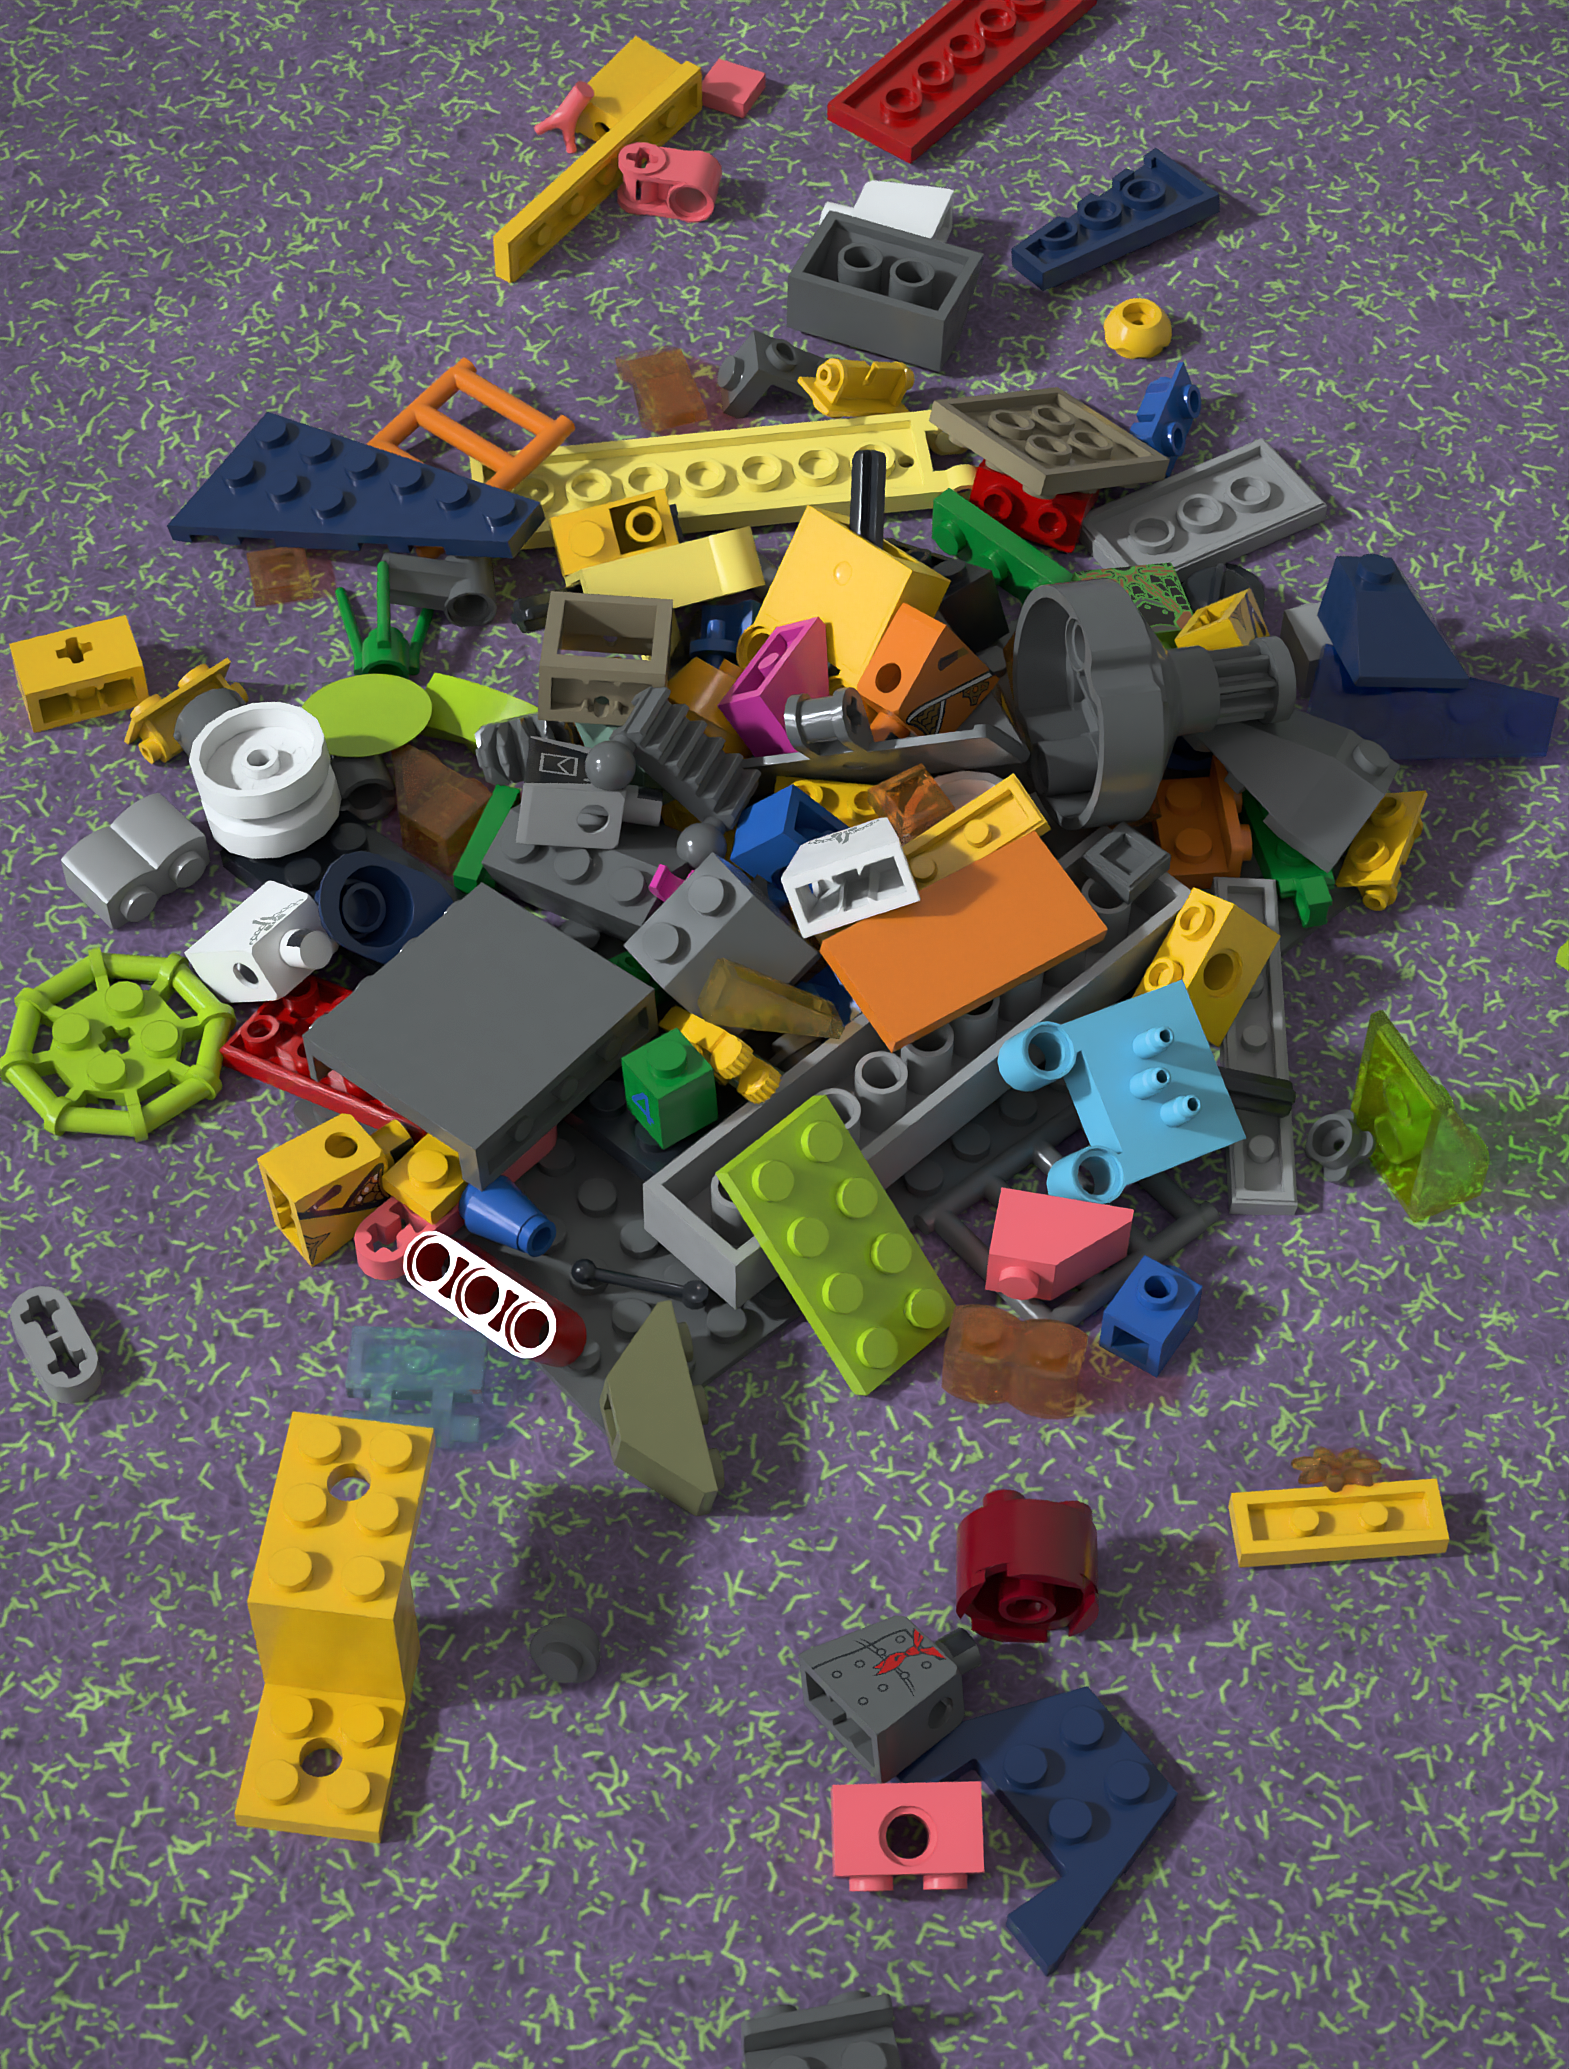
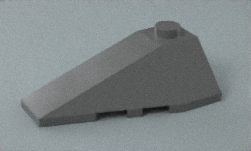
M1294 709L1289 720L1264 725L1255 719L1215 725L1212 731L1182 736L1194 750L1212 752L1225 766L1228 775L1224 778V781L1236 794H1240L1247 789L1269 812L1263 822L1276 836L1327 873L1334 867L1385 796L1400 768V765L1390 759L1388 753L1379 744L1363 739L1351 729Z

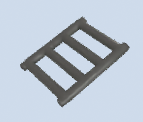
M1074 1103L929 1203L925 1209L913 1217L916 1227L925 1235L935 1231L986 1282L990 1249L957 1216L984 1197L997 1209L1001 1187L1013 1189L1006 1181L1032 1163L1048 1177V1172L1053 1164L1064 1157L1054 1147L1080 1129L1085 1133ZM1078 1171L1080 1185L1089 1194H1093L1095 1186ZM1160 1172L1137 1181V1183L1170 1213L1176 1221L1151 1239L1132 1223L1127 1250L1128 1255L1103 1274L1098 1273L1077 1285L1076 1287L1079 1291L1053 1310L1041 1299L1018 1300L1010 1298L1001 1292L996 1293L1031 1327L1028 1329L1029 1338L1038 1348L1043 1349L1110 1302L1144 1255L1162 1264L1203 1234L1207 1228L1219 1220L1220 1215L1217 1209L1208 1201L1198 1205L1164 1172ZM1110 1202V1203H1108V1204H1105V1205L1115 1206L1112 1202Z

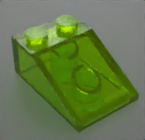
M1381 1009L1370 1015L1350 1110L1356 1114V1124L1362 1131H1369L1375 1136L1376 1148L1368 1159L1415 1224L1480 1196L1490 1164L1489 1152L1483 1139L1476 1132H1470L1460 1118L1446 1088L1441 1084L1435 1083L1385 1012Z

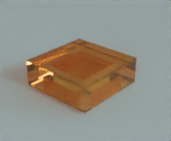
M281 547L246 553L256 607L314 598L305 548Z
M922 763L868 789L867 802L879 818H888L902 846L955 812L954 805Z

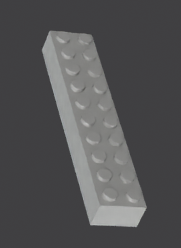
M1108 826L1100 827L1061 857L1058 862L1108 928L1104 940L893 1053L890 1052L863 1013L783 1074L780 1077L782 1081L779 1083V1087L771 1095L770 1099L768 1098L760 1104L747 1102L643 1184L644 1229L730 1306L737 1310L779 1276V1274L715 1173L809 1098L816 1095H826L885 1190L1012 1087L1003 1079L997 1062L999 1050L1006 1040L1039 1022L1050 1021L1061 1025L1110 1007L1136 987L1143 979L1147 968L1152 963L1191 890L1168 872H1165L1127 905L1080 871L1081 856L1112 831ZM1029 1043V1058L1033 1065L1037 1067L1045 1060V1056L1039 1047Z

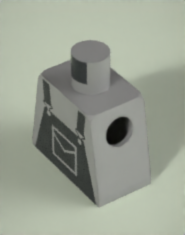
M530 736L516 843L596 849L617 848L622 822L659 826L664 789L630 784L618 791L599 789L589 781L585 772V760L592 748Z

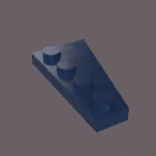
M1154 148L1144 155V165L1136 171L1126 168L1112 178V188L1100 196L1090 193L1077 202V212L1069 218L1057 216L1011 249L1012 267L1042 291H1046L1219 213L1220 194L1159 149Z

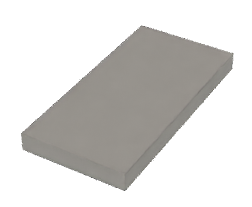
M1261 438L1090 510L1083 521L1078 540L1103 569L1171 562L1181 583L1187 580L1194 572L1207 567H1215L1218 563L1225 564L1326 520L1327 504L1268 442Z

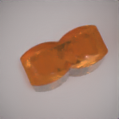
M982 1304L956 1306L944 1346L941 1388L954 1397L971 1403L992 1405L1008 1402L1017 1410L1038 1418L1065 1419L1073 1417L1083 1379L1088 1335L1075 1326L1057 1320L1029 1319L1021 1321L1013 1314L993 1306Z

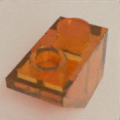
M407 743L391 751L402 847L404 850L451 877L493 793L477 779L466 778L445 766L433 753L427 750H418Z

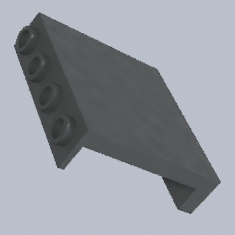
M481 883L462 900L452 903L444 915L421 935L410 939L402 947L401 951L374 975L364 978L358 984L355 991L328 1014L318 1017L309 1030L302 1035L312 1079L319 1082L332 1070L336 1071L458 1152L463 1180L483 1192L488 1185L494 1182L622 1066V1057L644 1046L659 1032L655 990L494 889Z

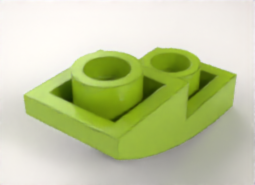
M434 672L425 688L432 702V715L427 726L420 734L463 743L476 756L475 749L478 748L475 733L481 726L503 719L538 712V707L493 688Z

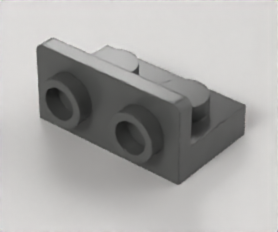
M850 1991L833 1997L827 2005L802 2010H797L792 2005H776L757 2012L753 2019L745 2020L741 2023V2051L745 2069H902L892 2025L893 2005L889 1994L871 1996L866 1991Z

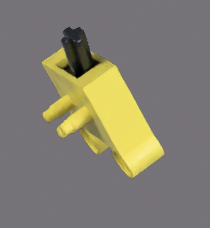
M751 526L583 568L564 577L566 587L551 591L673 599L670 659L681 657L683 653L680 645L681 635L674 609L763 586L765 581ZM551 591L515 600L513 603L514 612L510 614L512 624H517L520 631L524 634L545 630ZM641 655L642 660H651L652 656Z

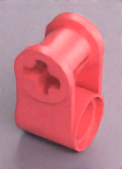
M636 142L621 149L618 154V167L623 173V183L617 190V203L621 209L635 215L680 219L691 223H699L712 215L722 176L721 165L714 156L700 150L688 151L660 147L646 142ZM645 158L647 165L645 168H642V159ZM638 188H641L640 200L636 198Z

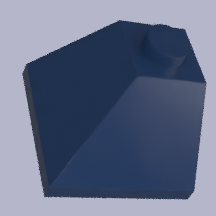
M1365 554L1361 557L1336 556L1317 616L1355 686L1466 689L1470 680L1469 676L1430 609L1392 558L1377 554Z

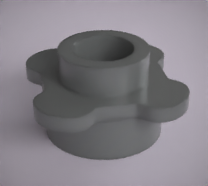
M1340 1109L1334 1114H1328L1318 1119L1309 1130L1305 1144V1155L1310 1160L1317 1161L1323 1166L1325 1179L1333 1184L1346 1181L1350 1175V1169L1356 1167L1363 1158L1370 1157L1376 1148L1375 1136L1369 1131H1362L1356 1124V1114L1349 1109ZM1344 1142L1343 1147L1339 1151H1337L1339 1146Z

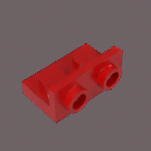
M983 459L977 468L969 502L1021 538L1067 553L1073 552L1077 546L1083 521L1096 503L1100 489L1093 494L1070 492L1056 494V497L1053 499L1036 498L1027 494L1022 489L1023 485L1008 474L1000 473L987 467L985 459Z

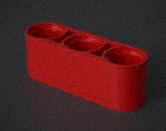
M436 1231L424 1232L415 1237L408 1245L403 1265L407 1280L416 1289L510 1353L548 1366L564 1367L574 1362L583 1352L587 1341V1329L579 1314L477 1245ZM450 1255V1267L442 1278L443 1263ZM499 1287L500 1298L496 1307L491 1311L490 1299L493 1292ZM549 1320L550 1331L548 1337L540 1345L539 1333L541 1327Z

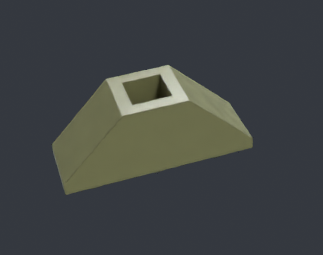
M671 1300L661 1301L656 1304L606 1376L599 1404L613 1464L690 1514L701 1516L710 1514L718 1489L724 1488L723 1463L718 1449H708L703 1431V1425H708L709 1422L707 1399L701 1384L692 1385L687 1366L688 1362L693 1361V1344L689 1327L686 1322L677 1323Z

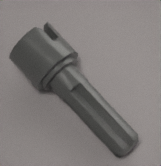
M324 682L321 688L333 682ZM382 754L366 757L331 755L333 760L330 764L341 795L339 811L349 810L367 824L381 820L392 811L396 805L393 792L395 785Z

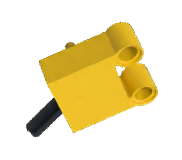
M860 450L855 452L852 458L850 517L807 505L754 623L745 629L739 638L736 648V659L739 667L743 670L776 627L819 616L826 626L827 661L841 670L839 675L828 678L829 696H833L834 691L838 688L853 687L857 690L860 678L903 602L934 618L951 581L883 539L886 483L885 453L876 450ZM862 699L869 725H871L878 713Z

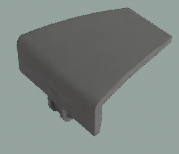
M937 610L934 619L951 629L940 611ZM828 662V678L839 675L841 670ZM844 687L834 691L833 696L811 698L808 694L800 693L788 697L784 711L785 729L791 745L798 752L756 758L753 755L752 758L743 759L739 766L744 770L757 769L762 773L757 781L759 785L753 796L774 794L777 776L864 783L1023 763L1028 760L1030 751L992 690L955 732L874 742L863 701L858 691L853 687Z

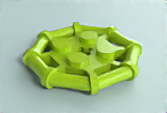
M100 947L87 949V957L33 989L24 987L14 998L17 1011L6 1052L0 1057V1078L6 1083L13 1084L44 1120V1129L51 1134L62 1136L68 1131L135 1137L136 1143L149 1140L148 1133L204 1098L213 1100L222 1090L223 1085L219 1077L223 1056L219 1050L228 1041L229 1032L237 1024L236 1015L232 1006L221 1003L189 968L188 959L184 956L172 953L165 958L101 952ZM108 978L154 981V984L149 990H142L139 985L129 981L117 982L110 986ZM95 981L97 991L64 1010L55 1005ZM177 991L198 1015L180 1019L166 1002ZM40 1023L51 1027L53 1039L50 1050L33 1054ZM112 1039H129L130 1050L121 1054L116 1049L109 1050L106 1053L103 1051L107 1047V1042ZM202 1039L196 1064L189 1067L181 1063L180 1056L182 1050H185L186 1042ZM56 1073L70 1090L65 1097H57L41 1077ZM171 1083L177 1085L141 1108L140 1102ZM98 1098L114 1099L115 1105L127 1106L128 1111L86 1108L85 1106L87 1103L99 1104Z

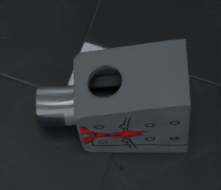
M898 1615L810 1648L798 1655L804 1705L880 1784H885L961 1724L965 1716L962 1675L981 1664V1656L977 1644L963 1628H957L932 1642L907 1617Z

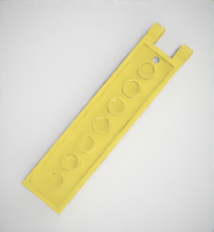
M931 410L559 446L520 482L511 493L541 502L546 518L521 548V550L554 547L548 520L551 517L665 488L669 505L676 504L682 534L800 522L807 505L850 517L852 458L855 452L860 450H876L886 455L884 513L932 509L933 500L948 488L955 492L970 489L969 491L958 493L969 501L977 467L962 464L947 470L933 471L928 447H931L938 455L962 454L968 449L953 444L949 440L947 433L942 432L941 429L929 422ZM518 450V451H508V453H510L511 455L515 456V455L518 454L521 450ZM469 456L472 480L485 484L496 474L495 471Z

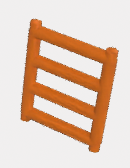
M463 357L376 434L367 445L424 463L398 447L421 426L495 471L496 474L485 484L511 492L564 443L565 439L575 431V424L564 415H560L554 420L476 374L477 370L473 363ZM460 390L533 433L536 437L518 454L513 456L441 413L438 409ZM415 546L417 548L415 551L419 557L437 559L445 553L443 547Z

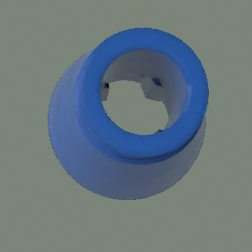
M500 1175L483 1192L468 1184L461 1195L458 1206L459 1214L465 1220V1225L471 1233L527 1253L531 1257L543 1255L553 1244L556 1236L555 1224L548 1220L507 1176Z

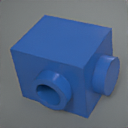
M1144 1255L1103 1312L1099 1346L1157 1378L1196 1323L1203 1286L1194 1282L1180 1268L1172 1265H1163Z

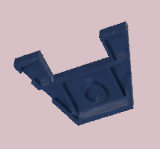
M1088 1686L962 1721L958 1727L890 1780L892 1783L954 1782L969 1771L975 1770L1062 1878L1009 1913L1006 1920V1927L1046 1977L1057 1970L1064 1960L1066 1952L1083 1929L1088 1927L1101 1909L1102 1902L1122 1874L1127 1873L1176 1805L1178 1795L1177 1791Z

